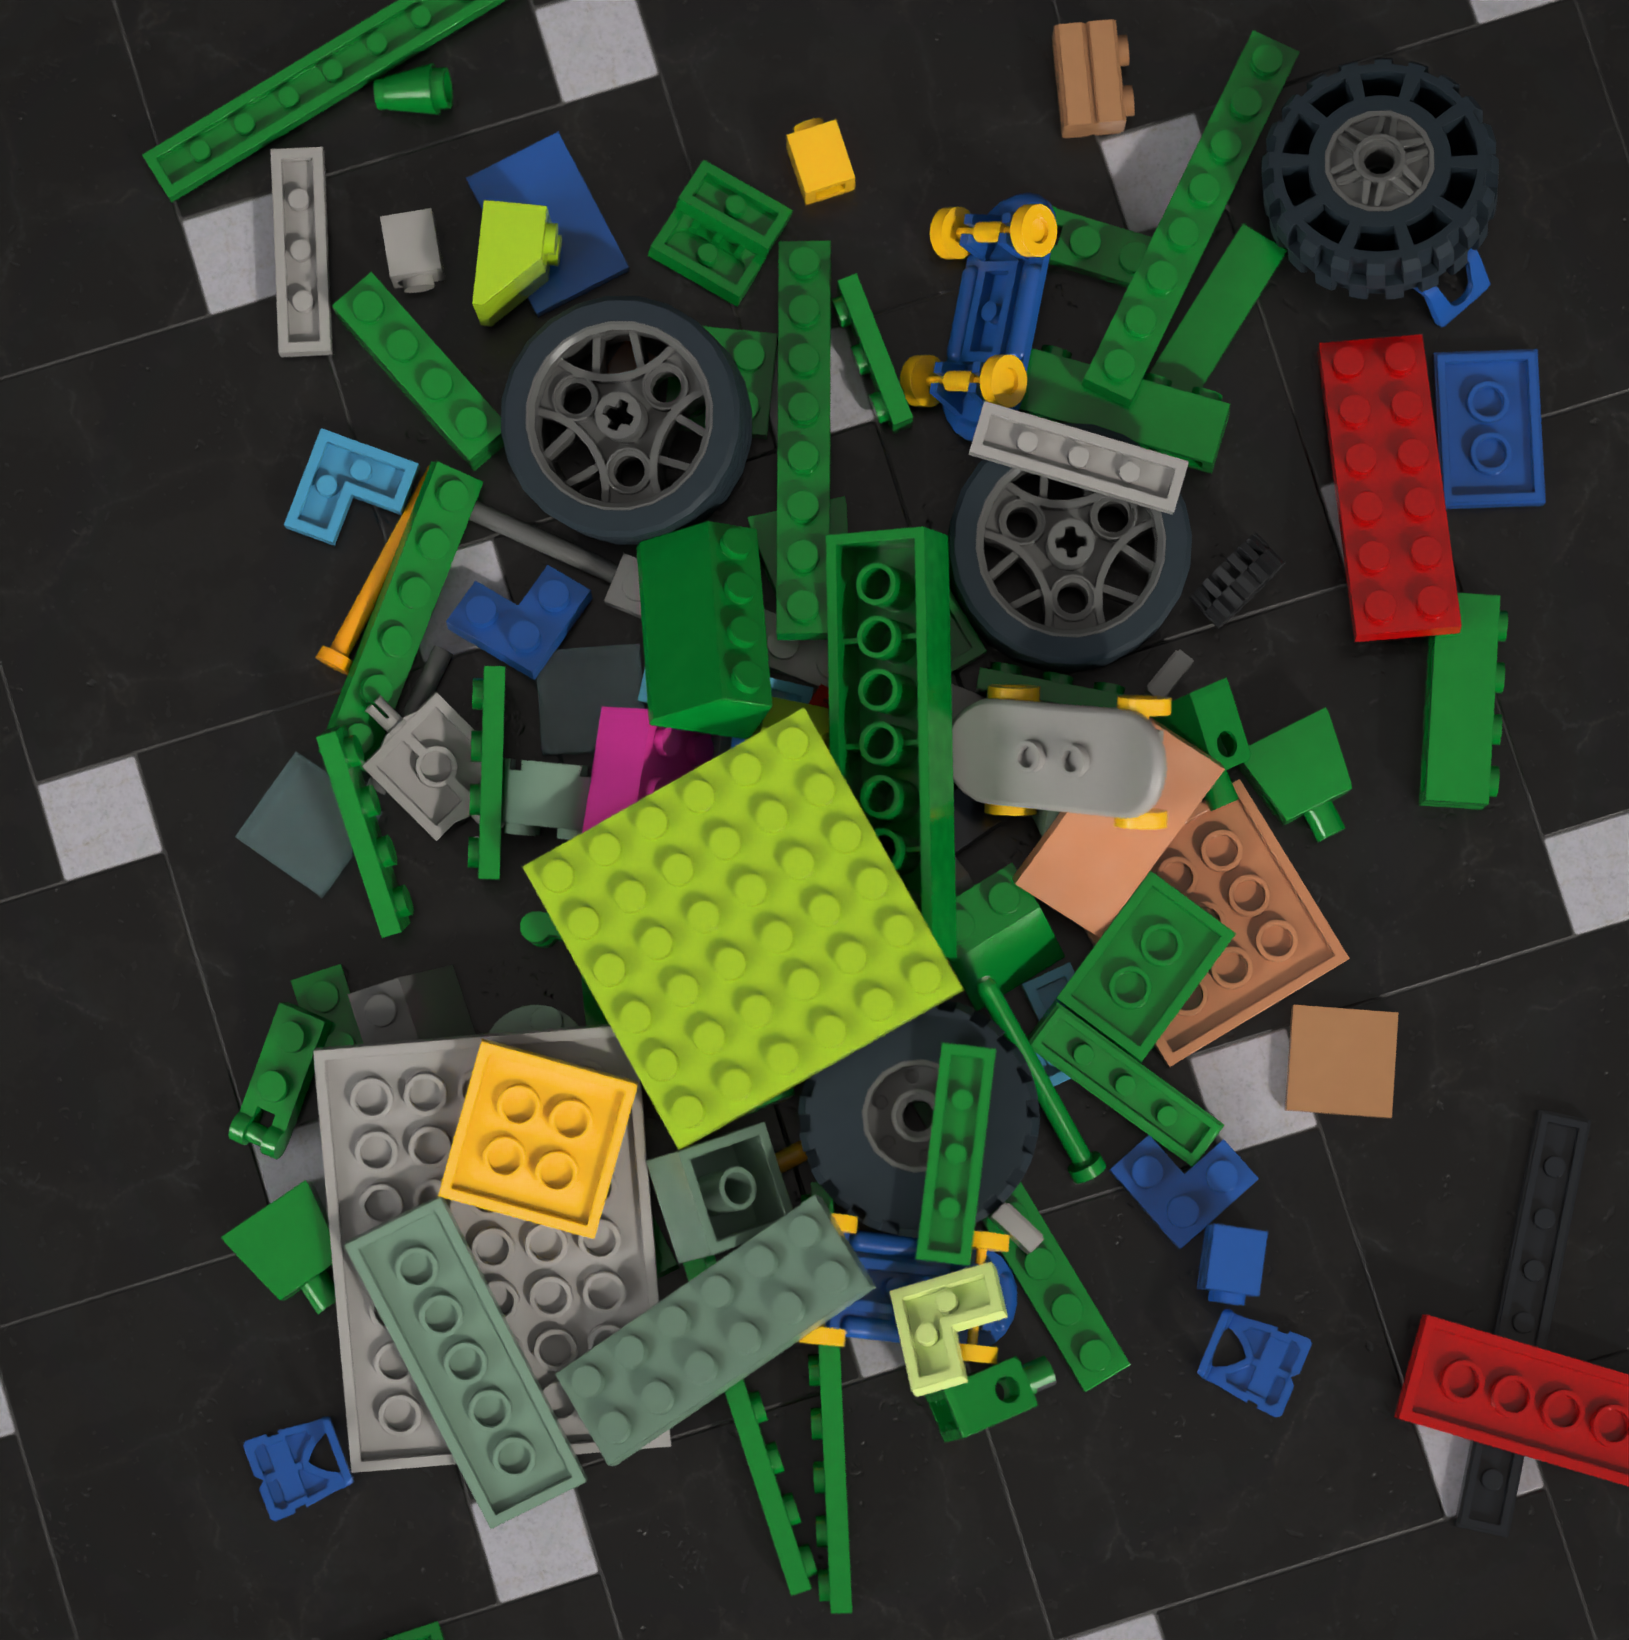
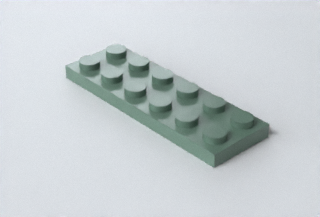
M814 1195L555 1375L607 1464L616 1466L875 1289L876 1286L822 1197Z
M436 1196L347 1240L344 1246L490 1529L587 1482V1475L445 1199Z

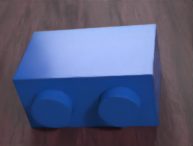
M1220 1224L1207 1225L1204 1231L1196 1289L1208 1290V1301L1231 1305H1245L1246 1296H1259L1268 1232Z

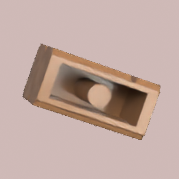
M1113 19L1089 21L1087 23H1065L1054 26L1052 44L1062 137L1074 138L1093 134L1107 135L1124 132L1126 117L1134 116L1135 112L1132 85L1122 84L1121 66H1129L1127 35H1117L1116 20Z

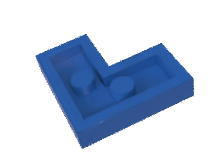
M547 565L519 605L475 581L446 620L448 630L535 680L593 597L590 589Z
M1147 1135L1108 1170L1178 1249L1184 1247L1259 1179L1224 1139L1187 1172L1183 1173L1153 1138Z

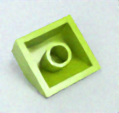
M484 200L472 302L481 326L492 327L549 281L550 266H559L562 235H558V223H552L547 206Z

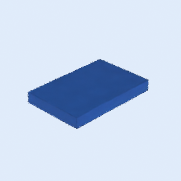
M559 132L466 178L482 211L484 200L547 206L552 223H558V235H562L559 266H550L549 281L528 297L537 317L630 271L620 248Z
M1538 349L1433 353L1431 357L1435 431L1446 509L1543 506L1546 503Z

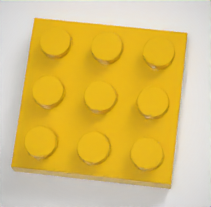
M482 1038L438 1196L595 1239L638 1081Z

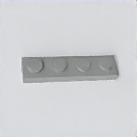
M323 147L270 149L280 357L333 355Z
M984 401L968 454L1171 515L1175 511L1189 461L986 401Z

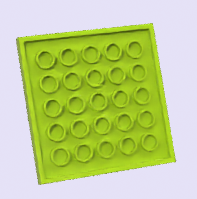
M805 708L798 710L523 866L671 1137L680 1150L963 991L961 984Z

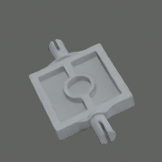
M434 692L416 711L403 717L381 695L377 697L373 702L387 715V718L372 704L366 708L365 712L387 733L380 747L361 767L435 841L455 822L469 816L479 824L480 815H469L470 783L481 784V762H471V731L475 730L437 692ZM501 822L502 828L505 825V822Z

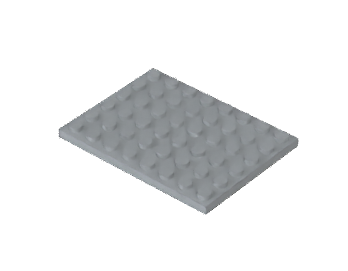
M610 1024L318 1047L313 1050L351 1473L457 1464L344 1244L347 1240L438 1196L482 1038L638 1081L595 1239L444 1198L575 1454L600 1452L555 1374L659 1303L649 1172L646 1164L647 1148L641 1080ZM670 1429L641 1449L670 1447Z

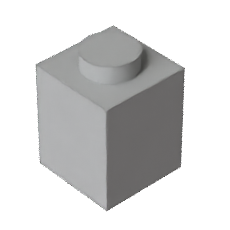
M432 208L380 216L389 275L394 289L403 287L406 293L423 292L433 289L435 287L434 282L445 280L436 221Z

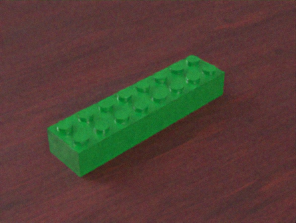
M924 526L826 535L830 754L945 958H957L948 535Z

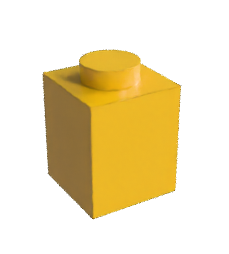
M814 118L797 124L793 128L794 133L787 135V150L805 205L855 190V175L836 119L824 123L822 118Z

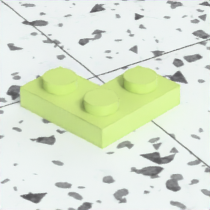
M992 1261L889 1291L911 1391L918 1397L968 1382L957 1332L1008 1317L997 1268Z

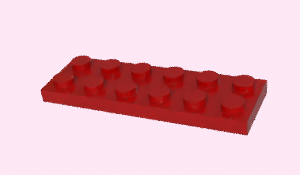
M1423 335L1319 343L1317 353L1354 642L1460 633L1462 623Z
M1422 1314L1394 1418L1629 1487L1628 1374Z

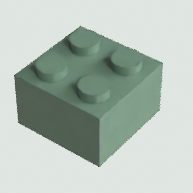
M765 1122L733 1130L692 1144L681 1150L678 1149L646 1160L678 1263L711 1256L744 1244L793 1210Z

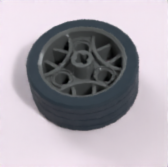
M605 296L578 303L551 318L526 342L510 369L503 393L501 434L508 462L520 485L545 513L588 537L613 544L638 545L641 541L703 523L727 500L743 473L752 443V408L745 380L730 353L696 320L669 304L640 296ZM631 341L637 368L622 373L607 374L608 346ZM645 341L663 345L667 348L649 362ZM592 354V372L576 367L585 357ZM668 377L679 378L681 382L679 396L671 402H660L657 396L659 384ZM581 388L589 389L592 399L588 409L579 414L571 413L568 403L572 393ZM704 405H706L705 428L688 419ZM625 417L633 419L630 426L622 424ZM551 422L567 427L552 443L550 437ZM682 425L703 437L700 449L691 464L667 457L672 441ZM581 439L587 445L596 463L567 479L557 461ZM641 460L645 468L643 479L637 485L625 486L621 479L623 467L630 461ZM666 468L683 472L684 474L667 488ZM600 479L602 487L601 501L588 498L579 492V490Z
M1061 423L1142 447L1121 433L1094 424ZM983 459L960 491L948 528L949 578L952 592L970 624L985 642L1013 661L1040 670L1079 672L1104 667L1133 653L1156 633L1180 598L1190 569L1192 532L1186 504L1181 494H1179L1173 515L1100 493L1092 494V491L1080 488L1081 498L1051 500L1047 499L1048 478L1038 477V494L1035 496L1015 485L1034 474ZM1105 507L1119 509L1126 519L1125 527L1118 532L1104 530L1098 522V512ZM1019 512L1028 514L1035 522V532L1026 538L1015 537L1007 528L1006 520L1008 517ZM1148 534L1151 544V560L1128 545ZM1063 539L1069 540L1071 548L1078 549L1073 558L1067 557V552L1064 548H1059ZM984 544L1008 555L989 572L983 549ZM1117 556L1122 557L1148 575L1140 596L1104 584L1109 567ZM1017 562L1029 575L1036 590L1008 603L998 592L993 581ZM1071 587L1080 590L1085 596V609L1075 614L1063 611L1057 601L1058 593L1062 589ZM1103 598L1129 606V608L1118 617L1105 622ZM1040 601L1042 624L1031 621L1018 611Z

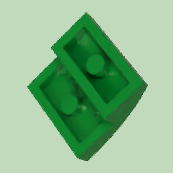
M703 160L679 196L675 210L650 246L648 256L738 307L778 241L793 210Z

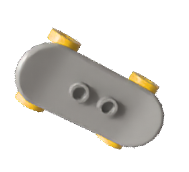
M1022 684L988 685L987 699L979 700L966 706L952 721L953 781L963 793L978 802L984 803V813L1028 816L1037 814V809L1114 817L1113 826L1118 828L1145 830L1167 828L1168 811L1152 808L1159 800L1160 795H1162V790L1165 786L1167 764L1166 751L1162 742L1164 730H1157L1149 720V716L1171 715V698L1154 695L1117 696V708L1040 702V686Z

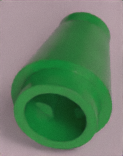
M434 63L386 76L385 78L375 79L374 99L377 109L439 115L441 109H450L453 103V89L448 68H436Z

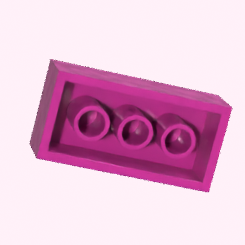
M602 706L582 833L712 760L714 747L711 734L649 725L648 709Z

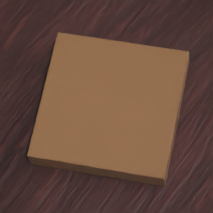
M1292 1005L1285 1111L1392 1118L1399 1013Z

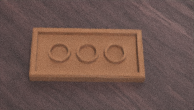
M1150 716L1149 720L1156 729L1164 730L1162 742L1166 751L1167 764L1165 786L1162 790V795H1160L1159 800L1152 808L1168 811L1167 828L1150 830L1118 828L1113 826L1114 817L1060 812L1012 877L1017 886L1099 938L1225 770L1222 763Z

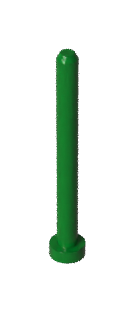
M989 976L980 978L976 982V991L993 1022L1005 1031L1003 1036L1011 1043H1014L1024 1056L1035 1082L1038 1102L1072 1162L1068 1166L1067 1171L1074 1183L1079 1184L1092 1180L1106 1168L1100 1152H1090L996 981Z

